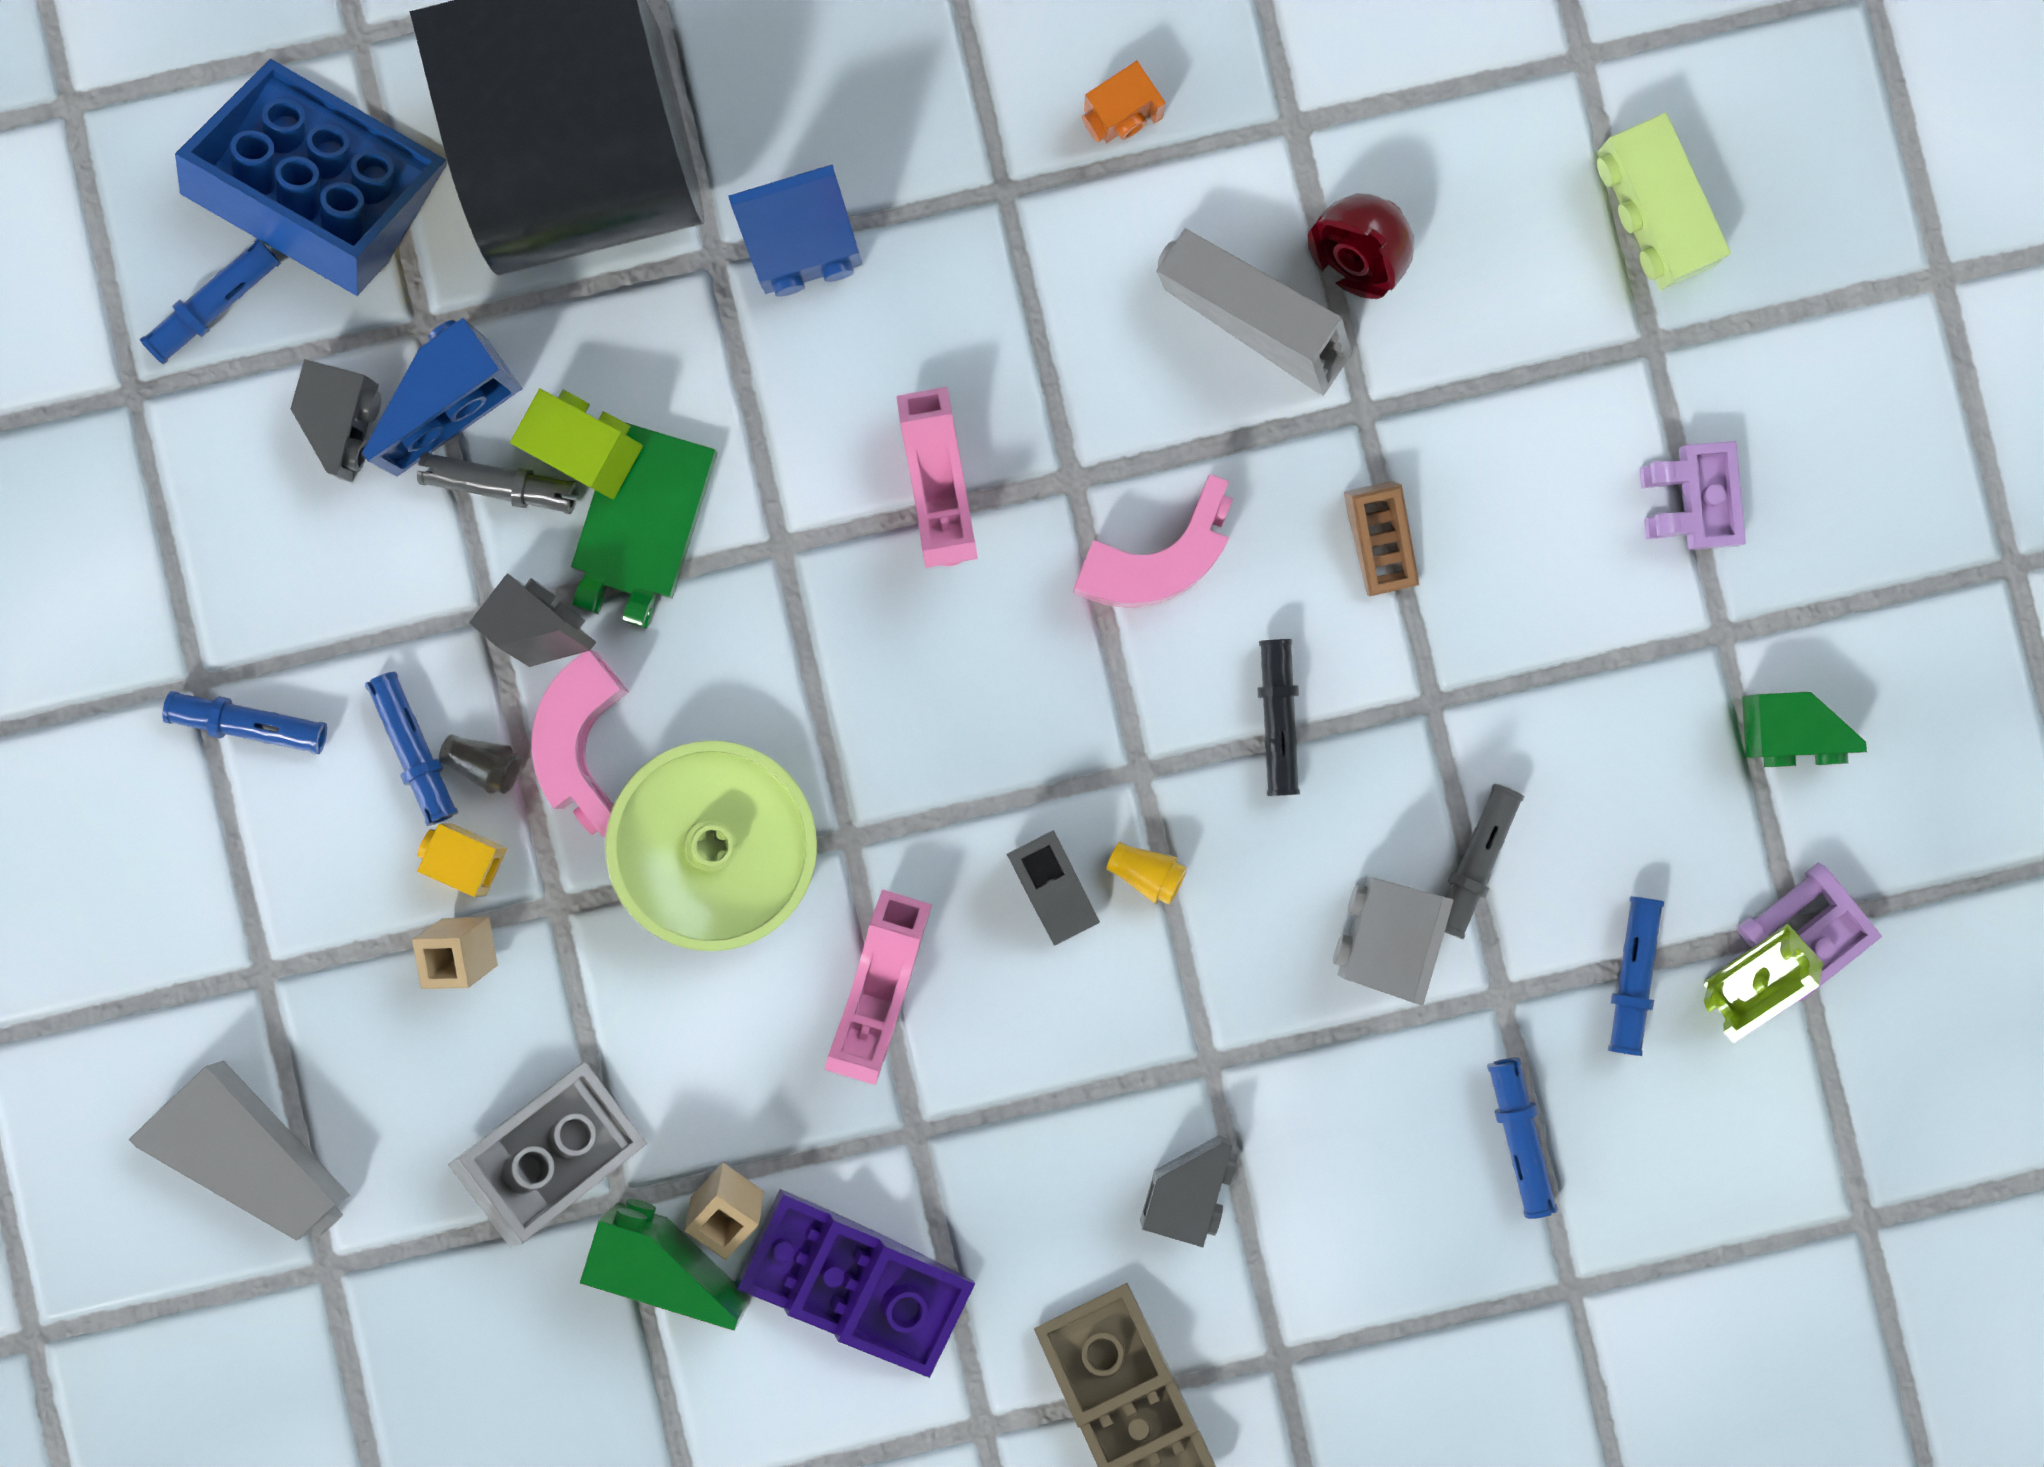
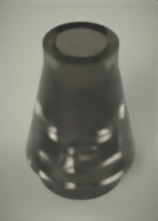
M451 734L445 739L439 752V761L450 766L489 794H493L496 791L503 794L507 793L515 784L521 770V757L513 753L512 747L509 745L466 739Z

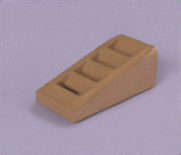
M1389 481L1345 491L1344 497L1367 595L1374 596L1418 586L1419 580L1402 484ZM1386 500L1388 509L1366 514L1364 505ZM1391 521L1392 530L1369 534L1368 526ZM1396 542L1398 550L1373 555L1372 547ZM1401 562L1403 571L1377 576L1375 567Z

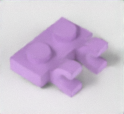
M1736 441L1684 445L1679 448L1680 461L1650 463V466L1640 468L1641 489L1682 484L1684 512L1656 514L1655 517L1644 519L1646 539L1687 535L1688 550L1738 547L1746 544Z

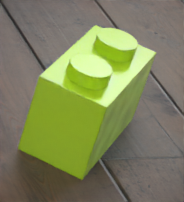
M539 388L509 443L614 500L643 447L642 444L626 435L631 426L605 411H602L599 419L592 417L586 413L590 404L562 389L557 398Z

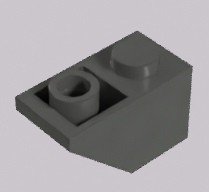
M304 359L290 409L325 471L341 480L352 483L355 471L359 472L366 460L362 452L367 444L364 442L368 423L375 421L380 410L381 394L377 392L379 384L366 375Z
M508 573L469 622L496 647L528 667L590 651L596 644L594 639L580 629L586 621L562 602H559L556 607L551 605L556 598L551 591L533 578H530L524 585Z
M1054 830L1007 853L1026 894L1054 946L1100 923Z
M1218 1135L1154 1170L1140 1218L1142 1230L1202 1248L1204 1247L1207 1234L1216 1235L1223 1213V1205L1216 1203L1222 1183L1226 1185L1231 1184L1238 1160V1155L1231 1153L1233 1145L1228 1138Z

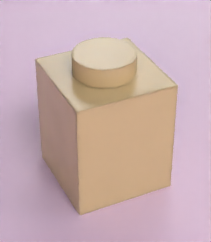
M489 917L442 918L412 939L421 989L469 988L498 966Z
M722 1162L691 1196L684 1231L727 1260L758 1227L764 1191Z

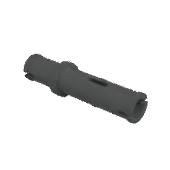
M424 452L418 463L419 466L433 469V472L417 470V481L420 485H431L511 501L512 506L527 508L528 505L561 511L565 514H571L577 500L562 497V494L578 495L576 481H564L534 475L533 470L518 468L517 471L434 455L430 452Z
M1493 784L1492 792L1473 832L1457 873L1451 872L1447 881L1451 884L1446 898L1453 899L1454 901L1445 933L1460 939L1465 937V931L1480 897L1486 898L1490 888L1485 886L1505 842L1519 805L1525 797L1499 784Z

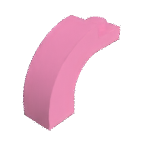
M948 387L898 395L896 397L900 425L915 499L925 567L954 566L963 561L978 559Z
M1209 474L1185 533L1176 543L1163 551L1148 555H1135L1093 540L1074 586L1073 593L1104 605L1135 608L1165 602L1194 586L1217 561L1229 537L1210 530L1212 524L1222 527L1233 498L1224 495L1229 481Z
M590 650L581 653L560 671L547 688L534 718L531 748L532 760L539 785L553 809H565L575 801L579 807L573 812L583 827L592 835L599 831L605 837L613 803L598 786L589 771L586 761V743L589 732L599 716L629 693V691L599 653Z
M882 889L869 924L851 992L828 1054L825 1070L876 1085L905 999L932 904Z

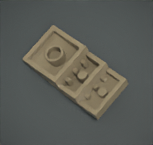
M1128 1283L1034 1328L1076 1425L1081 1429L1098 1467H1216Z

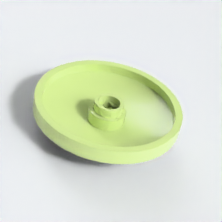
M700 741L672 748L644 764L633 774L617 796L611 809L605 834V859L609 878L616 895L627 912L637 923L658 938L680 947L699 951H722L742 947L765 937L778 928L793 913L804 897L812 879L817 856V837L813 815L802 790L785 769L763 753L750 747L725 741Z

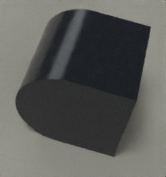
M452 0L409 11L451 176L477 246L486 263L496 275H503L704 224V210L698 179L660 28L646 0Z

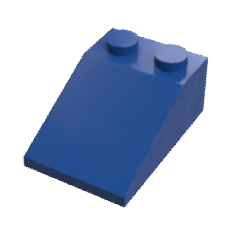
M833 164L728 195L757 278L765 294L774 292L777 297L792 295L803 290L805 282L824 277L826 282L838 281L851 276L854 273L853 268L863 265Z
M464 318L457 322L449 320L437 326L428 336L430 341L418 349L362 452L368 462L398 477L418 463L424 452H434L523 389L490 341Z

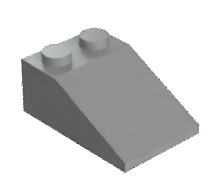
M1366 876L1363 886L1356 884L1350 897L1348 914L1354 915L1349 936L1341 934L1335 949L1333 964L1340 966L1337 975L1346 980L1423 1006L1454 900Z
M583 1062L447 1165L511 1248L527 1241L647 1145V1142L588 1064Z

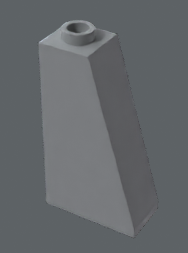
M1186 228L1177 241L1169 242L1163 249L1158 260L1156 272L1167 292L1317 393L1325 395L1352 355L1341 316Z
M224 1060L205 1066L128 1139L136 1148L296 1241L312 1231L318 1236L325 1233L343 1216L338 1207L350 1196L342 1185Z

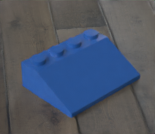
M271 58L175 153L181 195L356 296L366 288L388 263L446 167V159Z

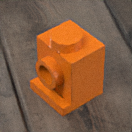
M1136 60L1085 94V114L1082 115V120L1086 129L1097 143L1104 140L1107 144L1117 136L1121 140H1126L1139 132L1147 124L1146 117L1149 116L1154 124L1163 119L1166 102Z

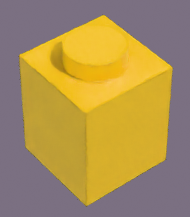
M439 823L436 830L430 829L426 833L419 846L417 856L422 861L417 872L472 897L485 896L508 848L455 824Z

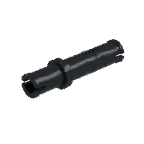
M1292 639L1259 641V646H1261L1262 687H1258L1257 691L1258 698H1263L1267 796L1300 794V789H1298L1294 696H1299V686L1293 685ZM1280 732L1282 738V756L1280 754Z

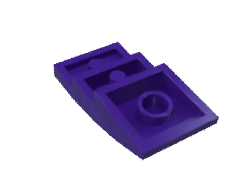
M779 1189L734 1282L737 1290L784 1308L787 1316L834 1334L840 1343L928 1378L931 1377L975 1286L973 1280L868 1227L782 1189Z

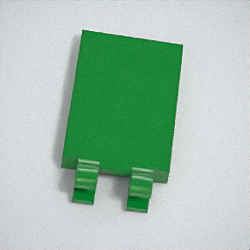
M626 423L631 426L626 435L642 444L643 447L614 500L596 490L594 491L571 564V568L585 573L576 590L573 605L579 609L599 614L607 587L631 593L622 620L648 629L657 596L661 595L673 599L718 452L713 448Z

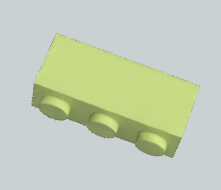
M1663 113L1609 137L1597 151L1599 157L1597 159L1598 172L1604 184L1608 187H1613L1620 202L1618 213L1621 223L1628 233H1634L1642 250L1640 252L1641 266L1646 276L1650 280L1656 281L1660 291L1715 267L1731 254L1667 113Z

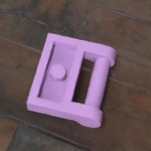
M1816 863L1805 872L1806 879L1755 920L1749 917L1736 928L1744 941L1753 948L1769 937L1772 932L1817 896L1822 894L1830 905L1796 931L1800 938L1823 962L1820 987L1878 941L1882 935L1834 875L1824 865ZM1814 989L1813 991H1811L1810 993H1808L1807 995H1805L1804 997H1802V998L1799 999L1798 1001H1803L1806 997H1808V996H1809L1811 993H1813L1816 989Z

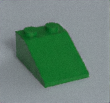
M627 1199L625 1204L616 1203L598 1221L580 1284L735 1331L748 1308L751 1297L737 1290L734 1281L667 1217L655 1214V1206L644 1201Z

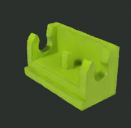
M1786 924L1704 981V986L1707 988L1704 997L1705 1007L1709 1013L1716 1008L1719 1009L1725 1018L1723 1023L1724 1033L1734 1043L1819 987L1823 962L1791 926Z

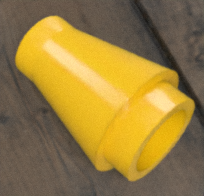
M1118 842L1109 858L1106 870L1119 876L1154 904L1162 901L1171 905L1183 882L1187 867L1177 863L1178 857L1135 848Z

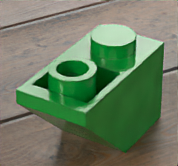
M1812 692L1755 694L1742 697L1745 758L1763 757L1764 767L1796 766V756L1815 755L1816 765L1849 764L1848 753L1867 752L1866 741Z

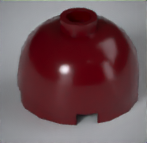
M1356 193L1335 201L1320 215L1307 234L1309 251L1322 272L1328 265L1345 277L1335 284L1361 298L1379 299L1384 297L1389 290L1392 291L1400 282L1413 260L1414 235L1401 209L1395 203L1371 194Z

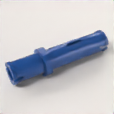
M256 239L249 248L218 272L214 278L186 302L179 299L172 305L175 311L139 340L164 365L171 356L197 334L203 337L210 331L208 325L240 299L276 266L281 265V262L259 239Z
M388 672L371 679L370 682H366V690L370 693L385 731L404 770L400 777L404 785L411 786L424 815L426 826L441 823L457 815L459 812L455 808L440 775L444 768L440 759H433L417 719L398 680L397 672Z
M170 691L164 701L162 710L164 723H175L207 730L210 737L220 739L225 735H231L320 754L327 738L328 727L325 722H314L275 712L234 705L230 698L221 696L216 697L215 700ZM263 725L278 727L279 731L264 729Z
M1630 896V909L1623 946L1617 994L1612 993L1611 1004H1616L1608 1051L1642 1056L1647 1011L1653 1010L1654 1000L1649 999L1664 901Z
M1519 1057L1494 1061V1063H1489L1487 1068L1491 1075L1499 1107L1494 1113L1496 1121L1503 1123L1512 1166L1524 1207V1217L1528 1219L1547 1217L1552 1215L1551 1213H1556L1558 1207L1554 1201L1546 1162L1534 1117L1538 1114L1535 1102H1530L1521 1068V1059Z

